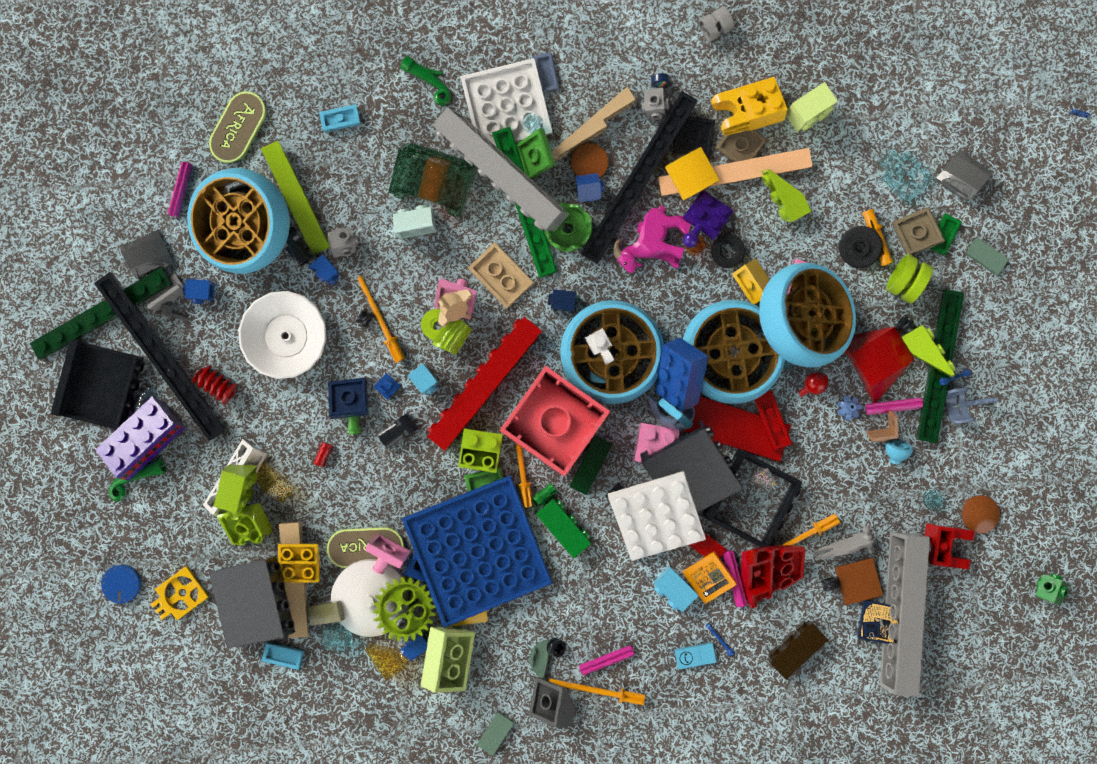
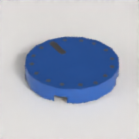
M124 564L108 569L101 581L104 596L111 602L118 604L127 603L134 599L140 592L142 585L140 575L133 567Z

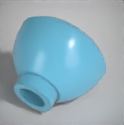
M892 439L887 441L885 445L886 453L890 458L889 461L893 464H901V461L908 459L913 452L912 446L902 440Z

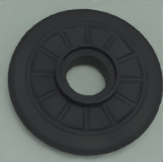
M856 226L844 233L839 243V252L842 259L848 265L855 268H865L874 264L879 259L883 248L879 234L867 226ZM857 242H864L867 247L864 252H857L855 250Z

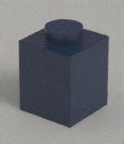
M553 289V294L548 296V305H551V310L573 313L576 292Z

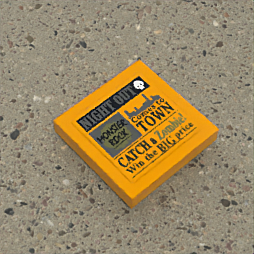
M715 551L682 572L704 604L737 585V581Z

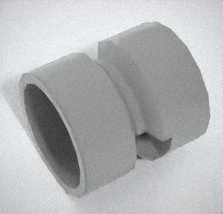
M724 6L713 11L712 15L708 14L698 21L700 30L709 42L720 37V33L725 34L734 29L732 16Z

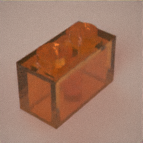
M434 156L426 160L417 197L435 203L441 198L450 161Z

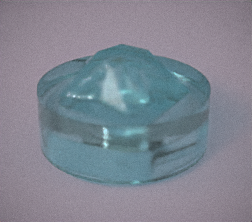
M529 114L523 120V127L526 132L532 134L536 130L542 129L543 120L536 114Z
M927 490L923 494V503L928 509H938L941 507L943 499L939 491Z

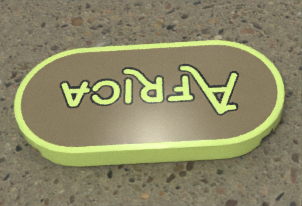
M240 92L229 101L209 140L210 151L219 161L227 164L238 162L248 152L266 117L265 105L258 95L252 92Z
M389 527L343 529L330 537L327 544V554L333 564L346 568L360 560L378 559L377 556L365 551L367 544L377 533L403 547L404 540L398 532Z

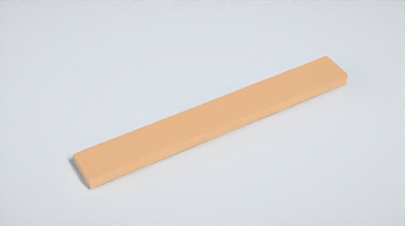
M805 148L712 166L720 181L710 187L760 178L763 176L761 171L764 169H770L775 174L811 168L810 150ZM669 175L658 177L661 196L679 193Z

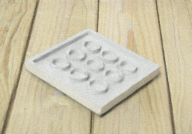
M534 58L460 76L472 125L495 146L492 132L509 126L515 143L522 141L538 129H544L546 135L552 134Z
M684 471L608 493L610 504L632 561L706 540Z

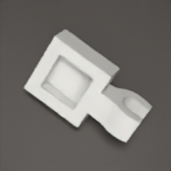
M603 328L585 338L593 354L600 353L605 364L614 361L613 356L607 349L612 344Z

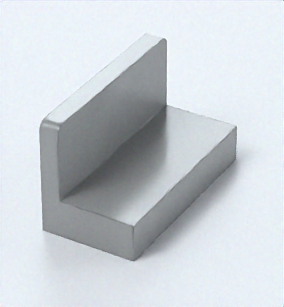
M177 274L169 278L172 283L171 286L146 299L149 303L147 305L149 310L157 312L163 305H167L183 294L184 284Z

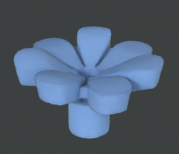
M848 395L844 396V402L839 401L837 403V406L841 408L837 411L838 415H845L844 418L847 421L852 416L855 419L858 418L859 412L857 411L862 410V405L857 404L858 398L853 397L850 399Z

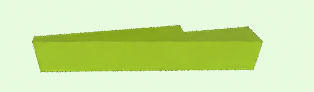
M276 141L261 148L312 255L314 256L329 249L330 246L282 144Z

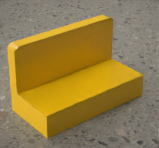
M757 259L752 260L732 273L752 304L758 303L770 279Z

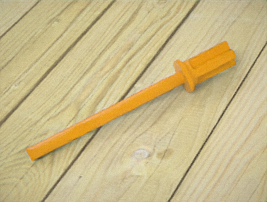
M359 275L358 282L368 298V302L387 339L383 343L387 345L395 363H399L406 358L397 342L398 337L391 336L375 301L370 296V291L364 279Z
M515 443L521 484H517L519 486L521 503L523 508L532 507L533 501L530 488L532 482L527 483L522 447Z
M834 513L817 523L813 522L814 528L782 545H795L815 533L822 536L823 532L840 524V521Z
M555 679L548 680L561 687L619 698L620 704L621 702L644 705L645 694L623 690L622 687L621 692Z

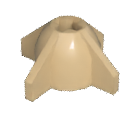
M470 290L446 293L438 301L440 305L438 322L442 327H445L450 321L453 322L461 319L463 316L468 319L471 318L467 311V302L473 296Z

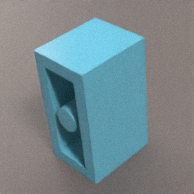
M423 363L407 375L421 394L432 395L439 390L438 385L441 384L429 367Z
M670 566L653 582L656 586L654 590L661 597L665 595L669 599L667 603L675 611L679 609L683 612L699 596Z

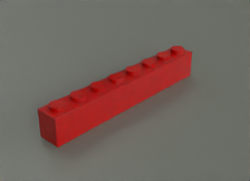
M523 317L522 320L518 318L512 325L513 331L510 334L506 333L502 337L500 347L498 349L494 348L488 355L490 359L486 364L482 363L477 368L476 372L478 374L475 378L472 379L470 377L464 384L466 389L462 394L458 392L452 399L453 405L449 409L446 407L439 415L441 417L440 421L437 424L434 422L427 430L429 432L427 437L444 451H447L541 335L542 330L526 317Z

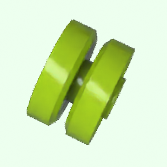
M906 254L895 267L885 290L894 296L901 293V299L911 304L917 300L927 286L933 273V267L925 262L918 264L916 257Z

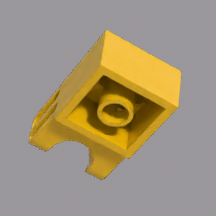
M775 77L716 94L711 100L712 107L716 111L729 110L734 114L732 117L724 120L721 126V131L725 136L746 130L749 132L785 121L788 110Z

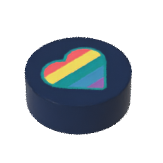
M659 73L651 77L652 87H667L670 85V76L668 74Z

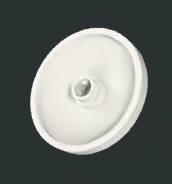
M364 559L350 564L337 577L331 592V602L341 601L345 620L341 621L340 624L350 632L365 637L383 635L381 633L384 628H376L380 622L373 621L377 614L372 613V611L376 610L377 606H374L372 603L379 601L375 595H382L380 588L387 589L386 582L393 585V579H397L398 583H400V578L403 577L389 563L383 574L376 573L372 568L377 559ZM405 590L402 594L405 601L409 600V590ZM390 601L386 605V610L392 612L395 609V604ZM401 605L402 610L392 615L389 619H394L399 613H406L408 606ZM403 618L398 619L397 625L402 621Z

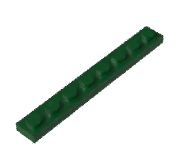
M159 268L124 289L137 306L146 301V299L170 287L172 283L164 268ZM104 300L30 342V345L38 360H42L69 345L70 339L78 340L118 316L108 302Z
M947 289L942 292L934 343L935 345L940 344L946 354L942 356L946 362L949 360L952 362L964 293ZM930 365L916 440L937 443L948 384L941 385L940 379L949 378V376Z

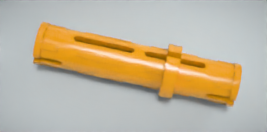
M874 209L863 212L862 215L867 227L875 228L881 237L883 252L879 257L881 266L892 263L893 260L881 231L882 225L878 223Z

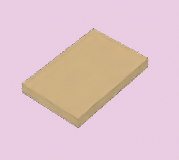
M495 242L468 267V270L506 309L514 304L534 284L525 272Z

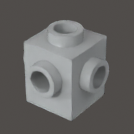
M664 89L644 90L645 101L641 102L642 112L646 113L648 120L665 118L667 115L666 110H670L669 98H665Z
M341 227L335 231L327 232L328 244L333 258L349 256L356 252L358 239L355 233L352 234L350 227Z

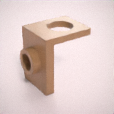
M891 410L888 411L889 428L866 431L872 442H887L889 439L898 438L897 415Z

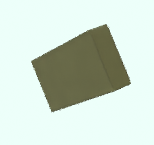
M341 601L306 607L310 626L345 620Z

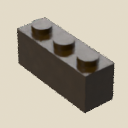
M809 620L800 622L796 627L797 631L792 635L788 634L782 640L783 644L779 648L775 647L768 653L769 657L767 660L785 680L828 641L823 633Z

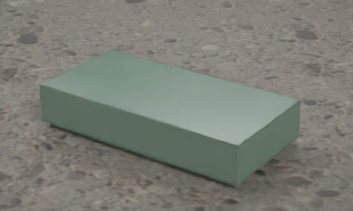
M978 237L975 238L965 255L995 275H999L1009 260Z
M498 711L478 741L477 746L493 756L513 726L514 721Z

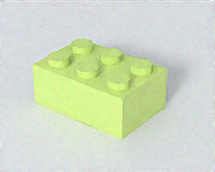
M430 627L421 681L422 687L434 693L466 691L475 632L462 627Z

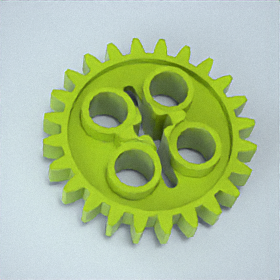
M401 577L400 583H398L397 579H393V585L386 582L387 589L380 588L382 595H375L379 601L372 603L374 606H377V609L372 611V613L377 614L373 621L380 622L376 627L377 629L384 628L381 634L385 635L389 632V639L396 635V641L398 642L401 637H403L404 642H407L408 636L415 640L416 633L419 636H423L421 630H429L426 626L427 623L433 624L429 618L436 615L431 612V609L436 607L430 603L433 601L432 597H428L430 591H424L426 585L423 584L419 587L420 580L412 583V578L409 577L407 582H405V578ZM405 590L411 592V598L408 601H405L402 597ZM418 598L417 603L406 609L407 613H399L394 619H389L392 615L402 610L401 605L408 606ZM390 601L395 604V609L392 612L386 610V605ZM417 606L422 610L419 617H415L413 614V610ZM399 618H404L406 624L403 628L399 629L397 621Z

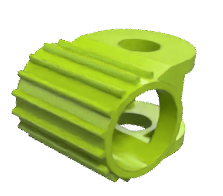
M432 309L426 312L421 320L423 333L433 341L432 345L457 355L473 329L459 319L453 322L450 321L439 330H434V324L439 320L440 309Z

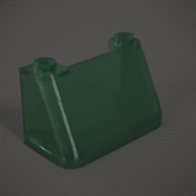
M405 143L398 149L388 193L394 194L393 196L399 199H405V197L410 195L445 206V210L451 216H462L478 167L474 164L470 165L462 158L415 143Z

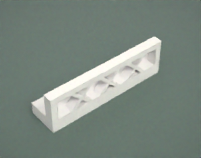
M242 439L227 466L256 465L257 473L268 454ZM220 478L203 504L212 515L217 517L220 514L230 512L212 506L216 498Z

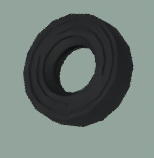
M733 234L721 235L714 241L711 247L712 259L723 268H733L739 265L744 259L746 252L743 241ZM731 244L734 246L735 255L732 258H725L721 254L723 245Z

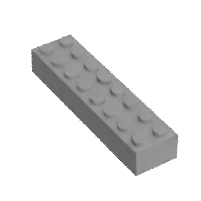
M447 107L433 124L437 129L436 133L442 139H447L451 142L450 146L456 152L464 154V159L470 165L474 164L478 167L477 171L484 178L488 177L492 180L491 184L498 191L502 190L507 194L505 197L512 204L516 203L521 207L520 211L526 217L530 216L535 220L534 224L540 230L555 232L568 217L569 213L462 114Z
M890 531L885 604L891 605L890 617L892 620H899V624L891 623L888 629L890 639L897 640V643L882 644L880 686L896 696L919 697V691L922 687L920 673L923 668L921 658L924 649L923 631L926 627L924 614L927 609L925 599L926 591L928 590L927 572L930 568L928 561L929 551L931 550L930 537L914 533Z

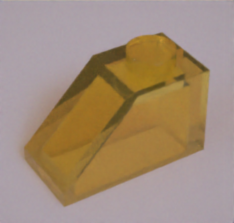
M264 461L257 472V483L268 496L284 503L291 496L295 487L267 462Z
M370 643L364 649L385 681H388L408 665L406 662L408 659L397 648Z

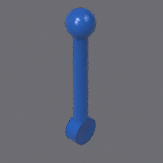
M965 369L963 373L957 374L953 378H941L940 384L947 385L949 381L963 376L968 377L971 375V371Z
M707 623L706 627L714 634L727 650V654L733 656L734 650L729 648L714 630L713 626Z

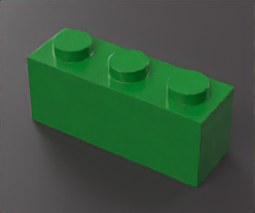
M553 498L536 512V516L574 559L591 544L589 541L591 536L584 528L580 530L576 525L579 523L572 514L568 516L564 511L566 508L559 499L555 501Z

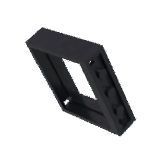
M737 449L731 460L734 465L732 466L734 471L739 470L743 460L746 459L791 483L761 541L714 516L722 500L707 507L702 517L759 547H768L775 542L774 536L777 530L780 531L783 527V518L786 513H790L794 497L800 494L802 481L741 449Z

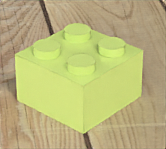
M824 82L793 102L787 110L786 117L796 132L800 130L805 132L816 121H822L829 116V113L834 110L833 106L838 101Z

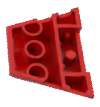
M894 327L855 334L844 352L863 381L865 390L873 403H876L914 360L897 329Z
M778 545L742 552L741 581L751 609L757 607L756 603L766 598L768 600L772 598V593L778 589L785 590L804 578L806 550L804 547Z

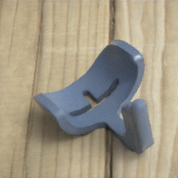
M968 387L947 391L945 403L950 421L960 424L974 421V418L970 417L967 411V406L998 402L999 399L996 397L966 402L965 392L968 391ZM957 395H958V400H959L961 415H960V413H959L958 407H954V408L952 407L953 405H957Z
M651 394L647 395L652 413L662 426L680 431L687 429L675 418L666 417L661 412L658 401L652 398ZM694 407L683 412L680 411L691 422L693 421L695 416Z

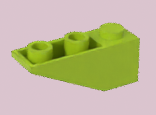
M770 169L761 171L763 174L762 180L771 191L770 197L775 204L777 203L779 208L778 214L783 221L793 222L812 212L803 193Z
M921 325L902 337L914 357L952 378L955 377L954 371L956 368L950 360L946 362L942 356L946 353L940 344L935 345L932 340L935 336L929 328L925 329Z

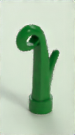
M407 55L401 62L400 69L406 73H411L438 89L433 97L436 104L440 106L449 104L451 92L436 77L441 76L443 72L424 67ZM444 95L445 98L440 99L439 96Z
M157 459L147 464L130 481L119 478L114 480L108 491L110 498L116 502L124 499L126 492L122 486L123 484L166 473L163 460ZM116 489L120 491L118 496L115 494Z

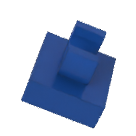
M388 373L374 386L387 400L401 387Z

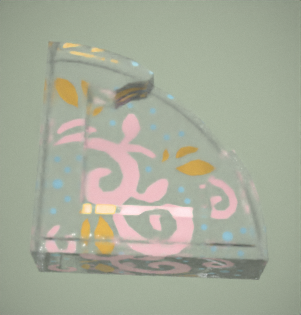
M768 468L750 477L755 484L761 487H774L777 485Z

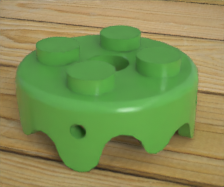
M559 203L569 215L555 232L544 230L545 236L550 245L562 252H573L582 248L589 240L592 230L591 217L577 204ZM564 224H571L573 231L565 233L562 230Z

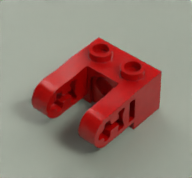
M926 523L924 536L930 537L929 541L931 543V550L928 555L929 564L970 570L971 560L951 556V549L955 538L974 541L975 531Z

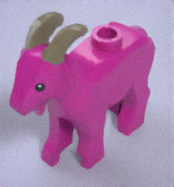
M660 205V208L651 209L645 215L644 221L639 222L636 233L640 234L638 241L620 250L621 239H618L614 244L613 254L620 265L630 274L634 273L637 267H642V264L635 261L636 258L664 260L673 268L678 269L684 248L665 243L667 230L677 228L685 235L689 232L691 223L684 220L683 216L665 215V207Z

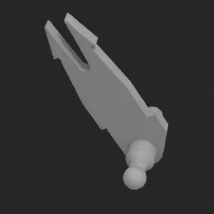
M864 526L862 528L864 533H856L852 535L853 537L840 540L826 547L823 546L814 551V555L824 553L816 556V560L829 559V557L857 552L865 547L869 554H873L875 551L873 548L876 542L875 536L870 532L869 526Z

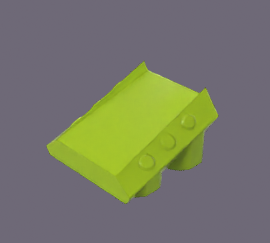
M262 503L241 508L237 513L227 512L218 515L217 519L232 545H244L248 540L258 544L263 541L265 535L272 533V524H270L261 507Z

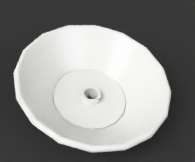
M290 291L270 292L255 300L243 314L238 330L240 349L247 363L260 374L276 379L294 378L310 370L322 356L327 340L325 321L318 307L305 296ZM284 333L289 334L287 339L283 338Z

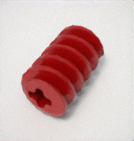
M212 365L201 368L193 377L192 382L197 383L200 388L204 387L205 392H210L211 396H216V400L222 401V404L226 405L234 396L237 384L233 383L230 386L231 379L229 378L223 381L224 374L217 377V369L210 372Z

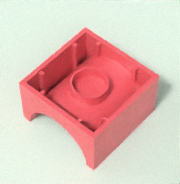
M545 366L504 423L500 432L557 473L565 476L610 411Z

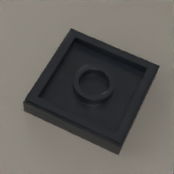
M689 116L674 140L672 153L687 155L702 147L706 157L710 158L715 120Z

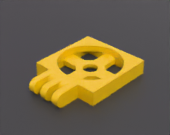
M185 566L155 589L160 598L150 605L153 608L160 604V607L155 612L158 614L162 610L165 611L160 616L161 620L171 613L176 620H179L210 596L191 569ZM178 577H187L192 581L187 585H182ZM171 583L175 588V594L168 598L166 596V588ZM197 587L198 598L195 602L190 594ZM181 589L186 590L185 596L180 595L179 592ZM183 600L188 608L185 610L176 609L173 604Z

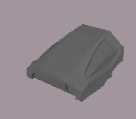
M959 150L935 179L950 192L967 202L987 182L993 170L987 169L966 152Z
M159 230L120 245L121 253L129 270L138 280L159 268H164L165 270L175 265V261L169 254Z

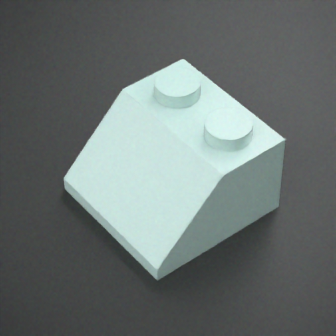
M427 205L417 206L416 210L411 211L409 209H401L397 211L398 213L393 214L394 233L399 239L437 232L433 210L431 207H427Z

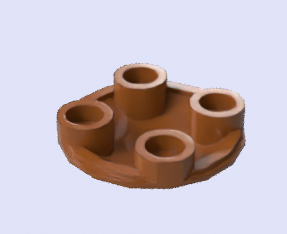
M979 495L968 498L965 501L962 509V520L966 528L979 534L988 533L999 523V507L990 497Z

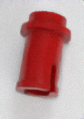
M322 442L318 446L320 449L313 463L317 466L325 467L330 452H333V445Z

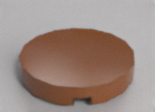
M586 143L576 148L571 156L573 173L576 176L598 173L600 179L608 168V157L604 149L593 143Z

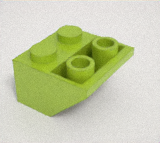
M464 429L458 467L497 473L503 434Z
M228 465L221 473L213 507L237 513L241 508H244L246 503L252 500L254 494L252 486L258 478V473H256L257 466Z

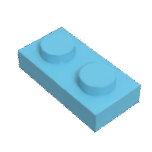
M356 104L319 112L324 133L361 125Z

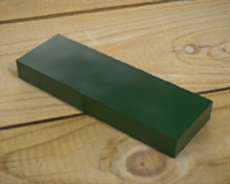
M595 435L569 487L587 495L612 443Z

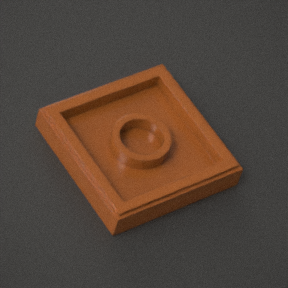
M872 557L834 567L839 578L838 583L840 584L845 605L883 596Z

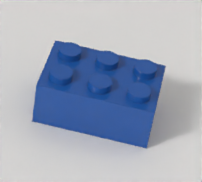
M680 337L663 344L655 393L682 412L697 405L708 356Z

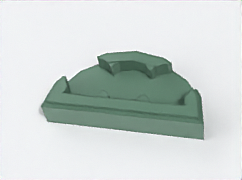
M549 640L538 642L530 653V666L536 675L545 679L550 655L547 652Z

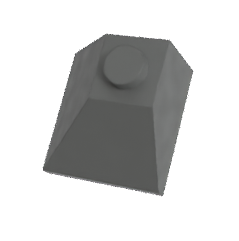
M536 677L529 716L555 728L572 726L575 705L566 688Z

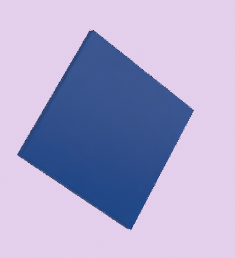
M511 475L401 518L443 628L553 584Z

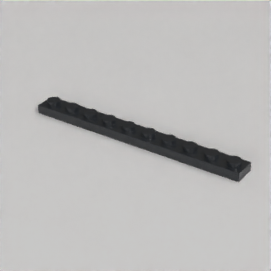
M683 91L680 92L582 251V256L598 265L696 106L697 99Z
M109 272L96 281L94 284L208 441L213 440L227 430L115 275Z

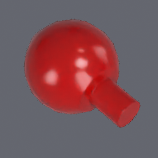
M821 372L808 375L804 382L805 387L798 391L799 395L803 397L809 392L813 395L822 394L828 388V376Z

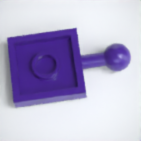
M702 190L683 216L684 220L694 226L692 232L684 235V245L688 248L695 247L701 231L714 240L733 213V210L705 190Z

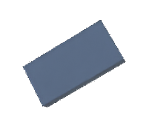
M552 53L534 55L533 58L535 59L542 92L547 93L559 90Z

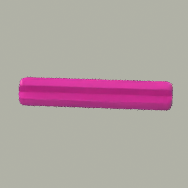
M181 162L168 209V215L172 217H179L193 167L188 162Z
M922 398L870 403L866 404L865 411L867 415L888 413L890 410L892 412L922 409L923 400Z
M728 550L723 553L726 568L737 581V585L732 587L735 604L737 607H744L747 605V600L733 550Z
M629 645L583 663L579 666L582 675H587L633 657L635 653L632 646Z

